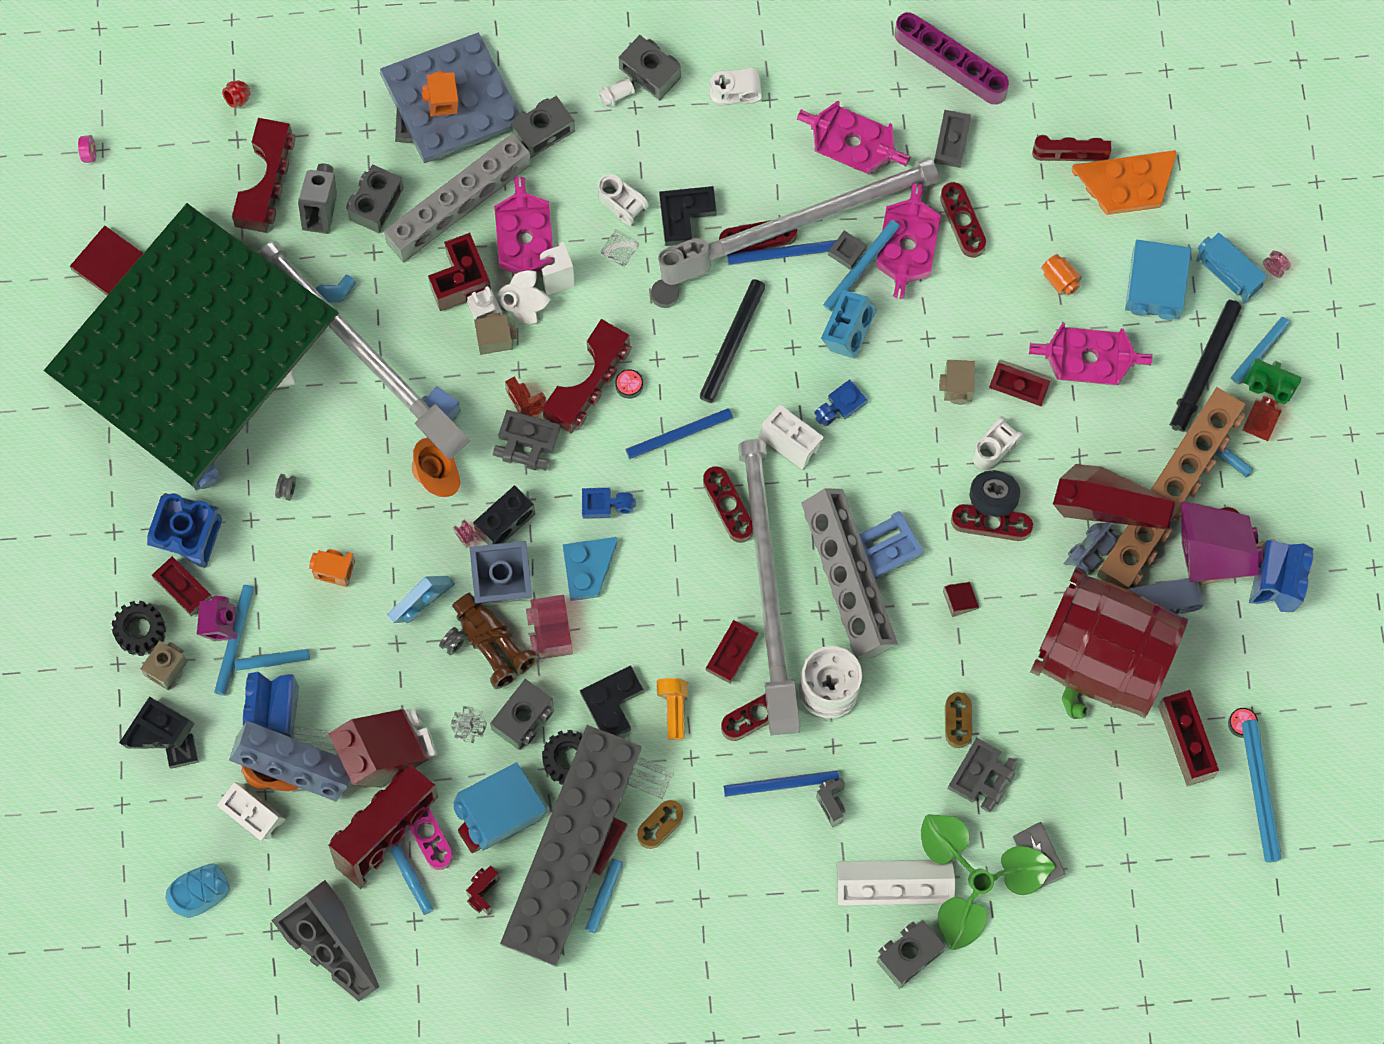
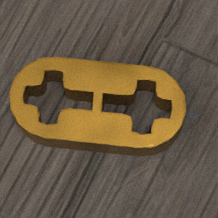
M961 692L951 694L945 703V737L948 744L953 748L965 747L972 737V704L970 698ZM955 700H960L961 705L966 706L961 710V717H956V709L950 707V705H954ZM956 723H961V732L966 733L961 741H957L956 736L951 735V733L955 732Z
M673 800L661 803L638 828L637 837L641 846L647 849L658 847L682 822V806ZM667 808L671 811L675 808L677 819L669 818L663 824L661 821L665 817L664 810ZM657 825L660 827L655 833L657 838L655 841L651 838L647 841L644 840V830L652 831Z

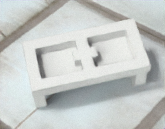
M564 242L558 243L559 246L546 250L540 255L541 260L548 257L555 259L553 265H547L542 268L544 292L547 295L575 287L573 265Z
M780 404L763 422L758 438L765 441V443L802 470L808 464L811 455L815 456L824 438Z
M234 782L217 804L219 808L260 841L270 839L273 836L272 831L274 828L281 826L286 820L284 816L241 783Z

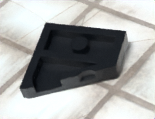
M149 696L119 743L127 749L180 748L195 723Z

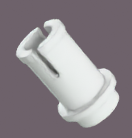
M625 77L609 87L603 86L598 95L604 106H614L616 101L629 94H633L635 90L630 79Z

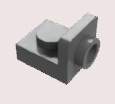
M834 778L827 780L819 786L820 790L816 794V799L832 828L843 822L844 815L842 813L846 812L838 796L833 797L834 794L844 790L845 782L843 779L835 781Z

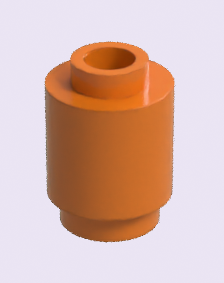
M1055 254L1042 265L1041 269L1044 271V277L1060 295L1066 293L1071 295L1081 286L1079 281L1082 277L1065 257L1061 258L1058 254Z

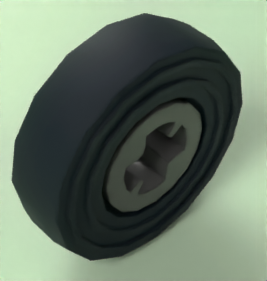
M991 470L982 472L974 478L971 483L969 496L972 505L978 511L985 515L996 517L1005 516L1013 512L1019 503L1021 491L1018 482L1012 476L1005 472Z

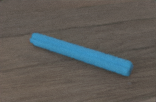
M1247 720L1242 723V730L1264 859L1268 863L1281 860V852L1259 724L1257 720Z

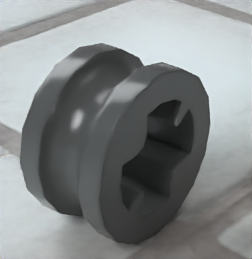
M281 473L277 481L275 497L280 499L284 496L286 500L291 501L295 490L296 477L290 476V478H287L285 474Z
M453 627L443 637L439 647L442 649L446 648L447 653L451 656L459 650L467 636L458 634V629Z

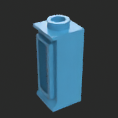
M1218 232L1212 239L1208 236L1198 246L1200 251L1196 261L1202 260V264L1237 296H1241L1243 304L1263 287L1264 284L1262 282L1267 278V275L1221 233Z

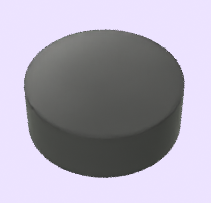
M662 279L653 284L651 298L655 305L661 308H669L677 302L679 290L676 284H667Z

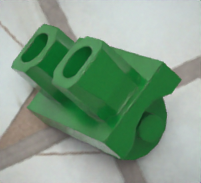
M1255 358L1250 370L1244 377L1243 383L1249 385L1250 391L1257 394L1266 392L1273 395L1276 402L1285 405L1290 401L1301 383V377L1281 369V363L1278 361H1274L1271 365Z

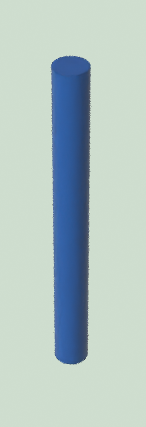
M836 240L727 254L728 264L828 252Z
M729 408L626 448L627 456L629 459L732 419L731 411Z
M838 770L723 785L724 795L728 797L817 785L833 778L835 781H838L839 774Z

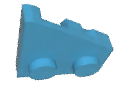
M616 537L563 544L570 601L599 597L614 549L617 546Z
M449 576L424 577L387 616L393 623H409L419 615L421 610L453 587L455 583Z

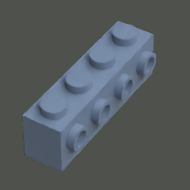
M249 721L245 722L236 736L229 761L335 802L338 801L346 790L350 781L339 756Z

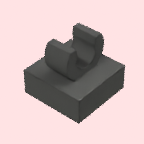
M844 230L828 251V256L851 270L866 250L867 245Z

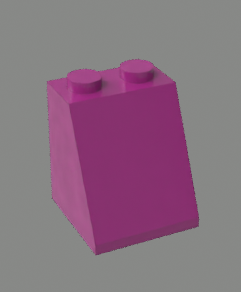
M1181 502V543L1189 582L1258 575V564L1263 562V552L1261 546L1256 547V544L1259 542L1257 527H1252L1248 515L1191 502Z

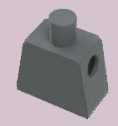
M318 164L317 170H308L306 172L298 200L303 231L325 234L330 232L337 190L335 174H333L334 169L329 164Z

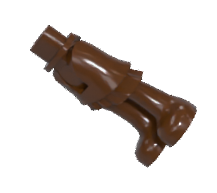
M470 592L453 603L452 607L458 614L456 618L461 623V627L470 645H473L474 649H479L494 671L490 678L494 689H500L509 685L516 679L517 675L505 663L492 644L497 643L519 674L525 673L538 659L537 654L530 649L521 651L510 639L513 632L508 631L507 626L482 603L475 604V598Z

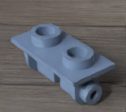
M1109 522L1092 525L1086 532L1087 537L1082 543H1078L1068 552L1069 557L1063 564L1075 565L1085 570L1084 575H1088L1101 561L1094 552L1097 550L1102 556H1105L1117 543L1118 533L1113 529H1109L1113 524Z

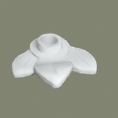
M532 270L518 272L513 276L511 283L504 285L498 292L499 304L505 310L512 311L519 321L526 324L537 323L536 311L542 310L551 301L547 294L534 287L537 272ZM507 294L513 296L514 302L508 300Z

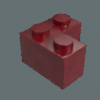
M471 233L445 241L446 255L451 267L428 275L430 288L439 311L467 302V297L471 296L473 292H481L487 286L491 290L489 277Z

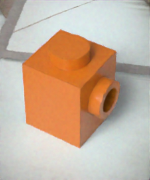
M437 71L427 75L426 85H422L423 102H428L430 116L457 114L458 95L454 72Z

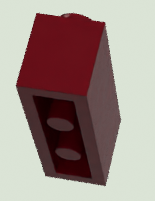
M1187 690L1163 697L1158 707L1186 786L1215 778L1219 768L1191 691Z

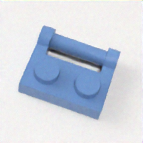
M900 511L892 514L890 519L859 534L875 579L922 556L924 552ZM895 528L900 531L899 534L870 549H867L865 545Z

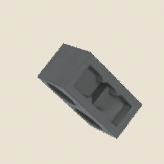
M372 164L369 171H365L359 180L360 188L356 195L352 194L350 196L346 209L350 221L380 233L404 186L402 177ZM378 183L386 185L380 190L373 188ZM365 206L373 207V210L364 213L361 211Z

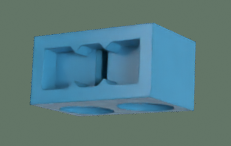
M842 290L821 337L831 352L856 358L877 311L868 297Z

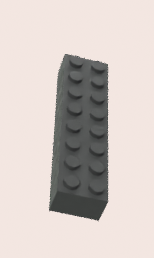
M586 726L500 942L501 946L556 967L640 755L641 745L595 727Z

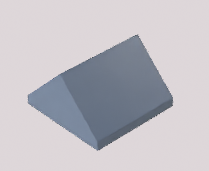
M526 541L469 547L475 604L532 598Z

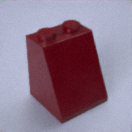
M404 709L351 719L328 733L352 785L383 788L391 783L392 778L398 771L404 770L410 764L416 768L429 760Z

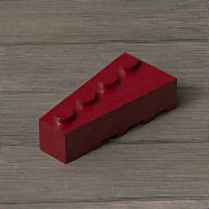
M411 764L404 770L398 771L392 778L391 783L384 790H379L373 796L371 803L364 810H359L352 817L351 823L343 831L339 830L331 838L329 849L336 869L359 889H362L367 883L364 877L370 869L374 867L377 870L384 862L382 858L386 850L390 846L397 847L403 840L406 826L408 824L414 826L438 798L435 784Z

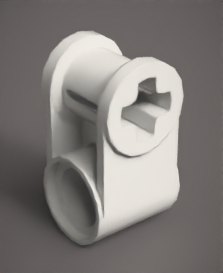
M745 68L734 71H719L711 78L709 96L713 103L717 105L755 103L762 99L760 76L757 69Z
M608 174L599 180L598 199L600 203L613 212L624 224L631 226L636 215L642 209L646 210L649 206L647 200L639 192L629 187L618 176ZM607 187H613L617 192L607 194L603 190Z
M1003 416L991 426L988 432L976 444L973 462L981 470H990L995 467L1007 453L1015 448L1024 436L1021 431L1017 432L1005 422L1006 418ZM989 450L993 456L985 457L980 451Z

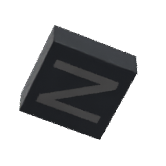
M192 733L187 735L180 748H166L170 769L199 763Z

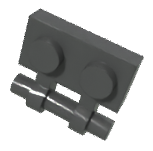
M506 410L498 437L508 442L506 448L495 445L493 456L503 458V462L510 464L513 461L527 465L526 468L531 470L538 468L547 471L549 460L539 456L541 451L552 454L560 431V425ZM517 444L532 448L530 455L516 451Z
M976 737L947 789L972 803L977 794H981L985 797L981 808L991 812L995 804L1000 803L1003 797L1001 793L1007 783L1012 782L1018 762L1012 758H1008L1004 766L996 762L1001 751ZM990 772L998 776L992 787L984 784Z

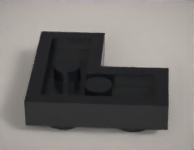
M714 186L659 191L665 246L677 245L692 239L690 218L716 216L717 214Z
M630 665L581 689L580 694L598 729L615 736H620L631 730L620 704L644 693V690Z

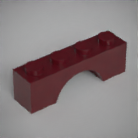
M258 118L251 143L255 154L267 163V169L264 177L256 186L238 192L232 219L237 228L267 233L269 224L273 225L275 221L276 208H274L276 199L279 200L281 198L283 185L280 182L282 174L286 175L288 171L289 159H287L288 151L294 148L295 134H292L290 123Z
M601 319L587 339V351L595 362L591 375L584 382L575 386H556L542 408L543 418L552 423L559 424L562 429L571 434L576 427L580 428L588 416L586 411L590 405H596L602 395L601 388L605 382L610 383L617 372L615 367L620 359L624 361L629 355L632 348L630 346V335Z

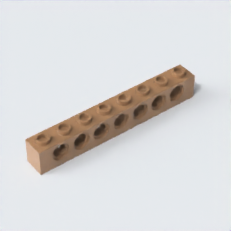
M1218 387L1213 391L1151 488L1152 491L1175 502L1171 523L1174 518L1180 520L1181 502H1185L1189 495L1194 498L1202 485L1198 480L1203 472L1206 474L1210 473L1217 462L1213 458L1217 450L1224 451L1231 440V437L1228 436L1231 428L1238 429L1246 416L1242 413L1245 403ZM1219 419L1223 422L1224 427L1216 428L1211 424L1210 420ZM1204 441L1209 445L1210 449L1202 451L1198 449L1196 443ZM1183 464H1190L1195 468V472L1188 474L1182 470L1181 466ZM1171 486L1176 487L1180 490L1181 495L1171 496L1167 492V488ZM1128 525L1099 569L1097 577L1124 589L1137 587L1144 576L1140 573L1145 564L1148 566L1152 564L1158 554V551L1155 550L1159 541L1165 543L1173 528L1160 529ZM1146 532L1151 536L1152 541L1142 542L1137 534ZM1123 556H1134L1137 564L1133 566L1127 565L1123 561Z

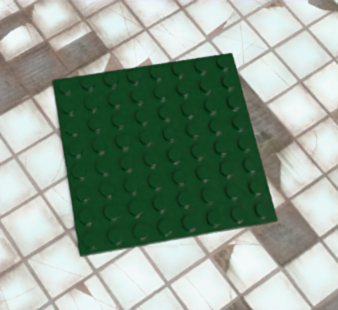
M186 203L43 371L183 480L194 486L326 330L339 312Z

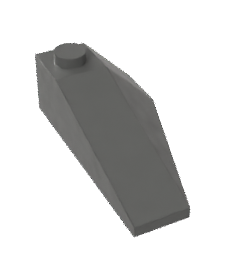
M326 880L271 920L293 948L297 950L300 947L311 956L310 962L316 967L322 965L331 973L332 980L357 1001L362 1000L380 987L342 901Z

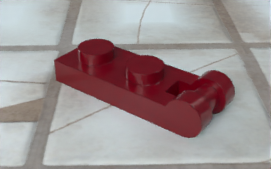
M1039 135L1035 139L1032 156L1039 161L1109 160L1111 141H1104L1102 138L1076 140L1072 137L1050 140L1046 135Z

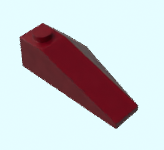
M1075 464L1059 479L1053 505L1065 518L1169 529L1175 502L1106 468Z

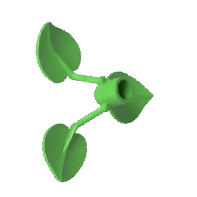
M933 814L926 815L923 820L921 841L927 856L932 861L941 865L949 863L955 856L970 872L968 883L973 889V893L969 896L967 902L960 897L950 898L941 905L938 912L939 928L951 950L969 945L985 929L987 912L982 905L972 904V902L979 894L990 892L994 886V881L999 877L1005 875V885L1011 892L1017 895H1028L1038 890L1049 874L1055 869L1054 863L1046 855L1025 846L1012 847L1004 852L1001 856V864L1004 870L994 875H991L985 869H974L959 854L969 844V831L961 820L952 816Z

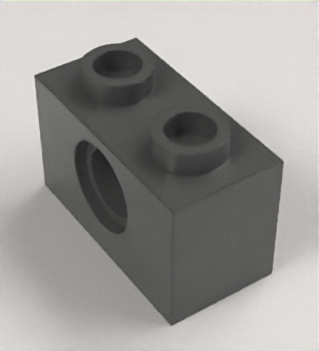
M641 35L618 57L619 69L659 101L681 79V66L677 59L671 55H665L653 40H646ZM649 63H655L658 65L657 67L652 69L646 67V65Z
M556 95L551 99L542 100L530 112H523L517 115L513 122H511V130L530 152L531 159L575 132L574 119ZM540 122L548 124L545 128H537L535 126Z
M524 679L491 721V730L518 750L523 744L528 746L536 736V727L540 722L546 723L553 714V698L527 679ZM523 710L532 713V717L525 722L519 721L516 718L517 714Z
M923 920L917 925L914 921L911 922L900 932L903 937L895 943L890 940L878 950L881 955L878 957L877 963L899 989L942 954L946 948ZM907 945L912 946L916 949L917 956L913 959L905 958L901 953V949Z

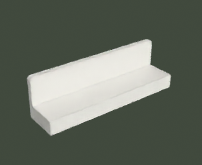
M932 860L836 863L838 905L943 904L948 899L955 897V874L952 860L945 865L938 864Z

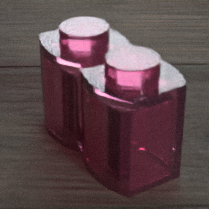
M564 595L531 599V608H526L528 625H534L535 635H530L532 650L538 652L539 659L573 654Z

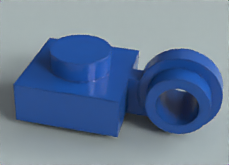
M849 379L828 395V400L832 405L829 406L828 403H824L817 408L814 414L817 416L816 421L819 424L828 426L837 418L836 412H839L846 419L867 404V399Z
M582 488L583 519L611 518V507H615L616 512L621 514L632 513L633 508L636 507V499L633 498L632 493L622 492L618 493L616 498H611L610 488Z

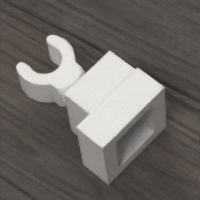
M488 286L485 287V290L478 293L473 292L471 296L467 297V305L474 320L485 318V316L492 313H500L502 315V310L496 297Z

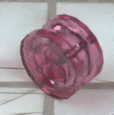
M1273 250L1269 254L1270 258L1267 257L1263 260V265L1272 275L1281 278L1284 275V270H1289L1291 264L1282 253Z
M463 520L461 521V526H454L453 530L461 543L468 548L471 541L477 542L479 539L468 522Z

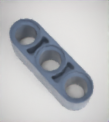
M1189 578L1127 589L1159 603L1176 614L1189 613L1204 607L1198 581L1189 582Z

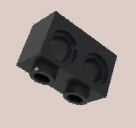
M514 485L473 522L475 533L487 545L502 544L535 515L534 504Z

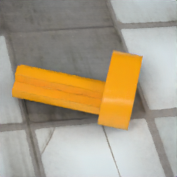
M678 678L658 679L657 695L667 699L668 740L678 741L685 739L684 698L688 697V682Z

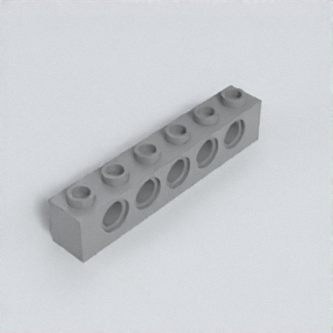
M511 133L386 228L384 235L387 245L404 263L530 167V152Z
M825 488L801 502L805 512V519L812 532L814 544L823 564V570L832 589V596L836 601L842 624L850 641V647L856 658H874L898 645L845 493L843 489Z

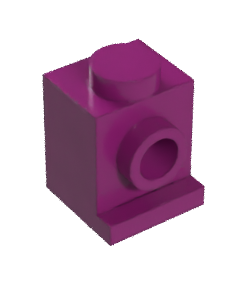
M213 596L212 600L200 601L197 635L212 641L237 639V633L233 632L236 606L229 604L228 597Z

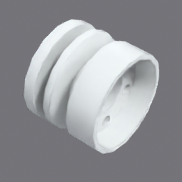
M837 646L822 647L813 651L805 660L799 685L800 699L805 708L815 716L825 719L839 718L847 714L856 704L862 682V670L857 658L848 650ZM829 683L830 687H834V690L830 691L829 687H825V684Z

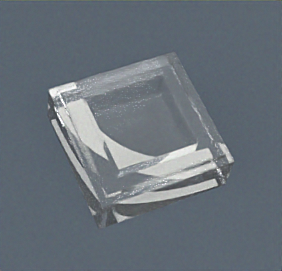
M615 229L602 248L601 254L625 267L638 248L639 242Z

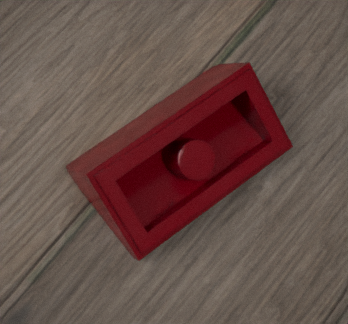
M999 359L989 388L1042 406L1052 378Z

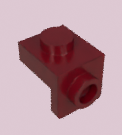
M491 865L486 870L481 868L472 877V884L466 889L467 896L469 897L467 903L476 912L480 913L483 910L487 915L492 912V909L482 897L500 880L499 873Z

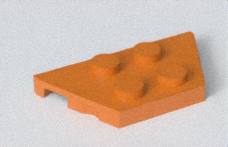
M1176 150L1074 164L1072 166V173L1081 179L1086 186L1087 192L1098 201L1099 207L1106 215L1160 208L1176 157Z

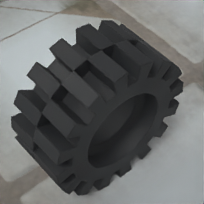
M135 601L129 602L130 606L128 607L124 604L121 606L122 611L115 613L116 620H112V634L124 651L127 650L131 655L137 653L138 656H144L143 652L150 654L157 643L165 639L164 632H166V626L162 615L152 604L148 603L147 605L144 601H139V604H136ZM140 618L147 620L150 629L144 637L134 638L129 635L128 628L133 620Z
M567 730V733L559 731L557 736L552 735L549 737L550 741L545 743L544 751H542L543 766L547 775L549 774L554 782L557 780L559 784L563 785L570 769L562 767L558 763V753L564 748H573L577 751L582 733L577 731V734H575L573 730Z

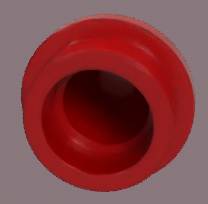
M240 80L228 82L222 90L225 101L233 108L245 105L251 95L249 86Z

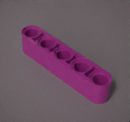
M906 12L897 18L895 39L900 45L987 103L997 105L1005 100L1009 79L1003 72L916 14ZM910 27L913 31L906 32L902 28ZM931 41L935 45L927 46L924 44V42ZM954 56L957 60L949 61L945 57ZM968 71H977L979 75L972 76ZM997 85L1001 90H992L990 86Z

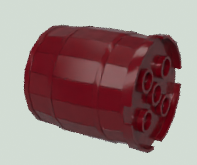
M1075 567L1070 581L1076 585L1070 583L1064 592L1039 650L1040 654L1038 657L1043 659V661L1036 659L1030 673L1037 676L1043 673L1063 684V686L1089 698L1110 705V707L1119 708L1146 718L1176 654L1188 619L1132 591L1110 582L1084 575L1085 570Z

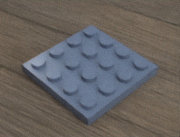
M479 32L380 68V75L396 108H398L408 132L412 136V140L423 163L512 131L511 122L520 114ZM437 71L454 72L458 95L457 114L430 116L428 102H423L422 85H426L427 75Z

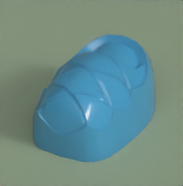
M212 863L193 869L178 877L167 888L165 898L168 906L174 913L186 918H192L206 912L223 900L229 893L230 885L220 867Z

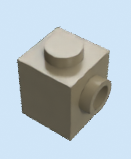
M492 313L485 316V318L474 320L480 355L513 350L512 340L517 339L515 325L514 323H508L507 314Z
M946 361L945 374H940L939 391H944V401H950L958 405L972 402L975 361Z
M159 641L140 670L145 677L169 690L187 663L182 654L184 651L172 642L166 645Z

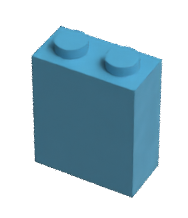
M1136 239L1132 251L1125 311H1131L1132 314L1138 316H1145L1147 314L1158 315L1161 319L1165 320L1180 319L1184 308L1191 247Z
M517 762L458 792L453 802L457 817L465 821L469 828L470 838L475 844H479L483 851L541 821L547 811Z

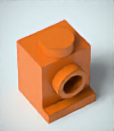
M327 549L326 552L318 550V553L314 552L312 554L309 569H312L314 579L347 587L355 559L353 553L347 552L346 557H343V554L336 550Z

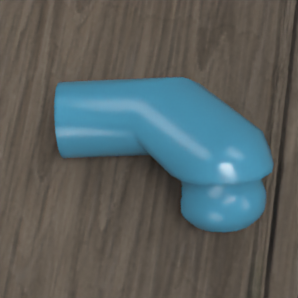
M345 275L338 285L321 284L316 290L328 303L341 302L354 287L356 281L351 276Z

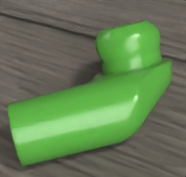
M1066 687L1062 695V701L1068 716L1072 719H1083L1088 712L1087 707H1085L1086 705L1079 703L1077 698L1079 692Z

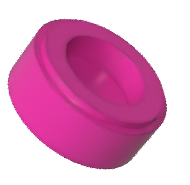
M92 135L80 136L78 139L79 156L84 163L95 162L96 146Z

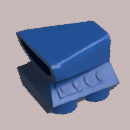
M164 493L160 497L148 532L147 545L177 553L197 566L206 568L222 523V516L217 513L219 507L211 506L204 501L182 498L178 494Z
M1267 540L1262 545L1263 562L1258 564V575L1254 577L1249 603L1261 604L1274 600L1280 612H1294L1303 603L1307 592L1308 575L1313 561V548L1306 544L1289 545Z
M260 672L248 673L245 688L246 699L243 709V725L246 721L292 738L299 685L295 676L287 674L270 681Z

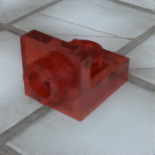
M515 376L505 381L506 392L518 413L532 417L542 411L546 403V397L543 392L531 397L524 383L519 384Z
M1263 396L1262 400L1255 398L1242 431L1269 441L1282 412V408L1277 407L1279 402L1267 396Z

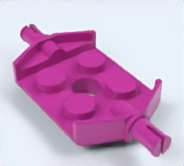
M836 101L819 113V115H813L803 109L798 113L797 120L811 125L814 135L815 152L870 175L887 162L890 163L891 160L906 167L910 160V155L901 153L894 148L893 127L891 123L887 127L840 107V101ZM852 136L857 137L860 140V144L856 147H850L846 144L845 140Z
M515 177L514 195L494 206L499 268L514 274L525 270L539 273L542 271V268L554 263L553 257H548L544 260L540 259L542 252L553 248L549 201L528 194L526 192L525 177H520L521 187H519V178ZM521 233H528L532 236V240L529 243L522 244L518 242L517 237Z
M912 184L909 200L886 206L882 231L891 220L897 222L900 227L878 253L876 267L895 280L893 297L897 299L899 289H901L899 299H904L906 285L909 282L927 278L931 275L941 215L921 201L924 188L921 184H919L917 194V184ZM905 239H910L915 243V248L905 250L901 247L900 243Z
M1062 323L1050 343L1036 344L1030 342L1029 355H1045V359H1048L1057 380L1119 385L1130 367H1134L1135 364L1149 366L1152 364V354L1136 353V351H1133V347L1122 328L1120 332L1068 328L1065 327V323ZM1092 352L1096 355L1097 361L1086 363L1082 359V354Z

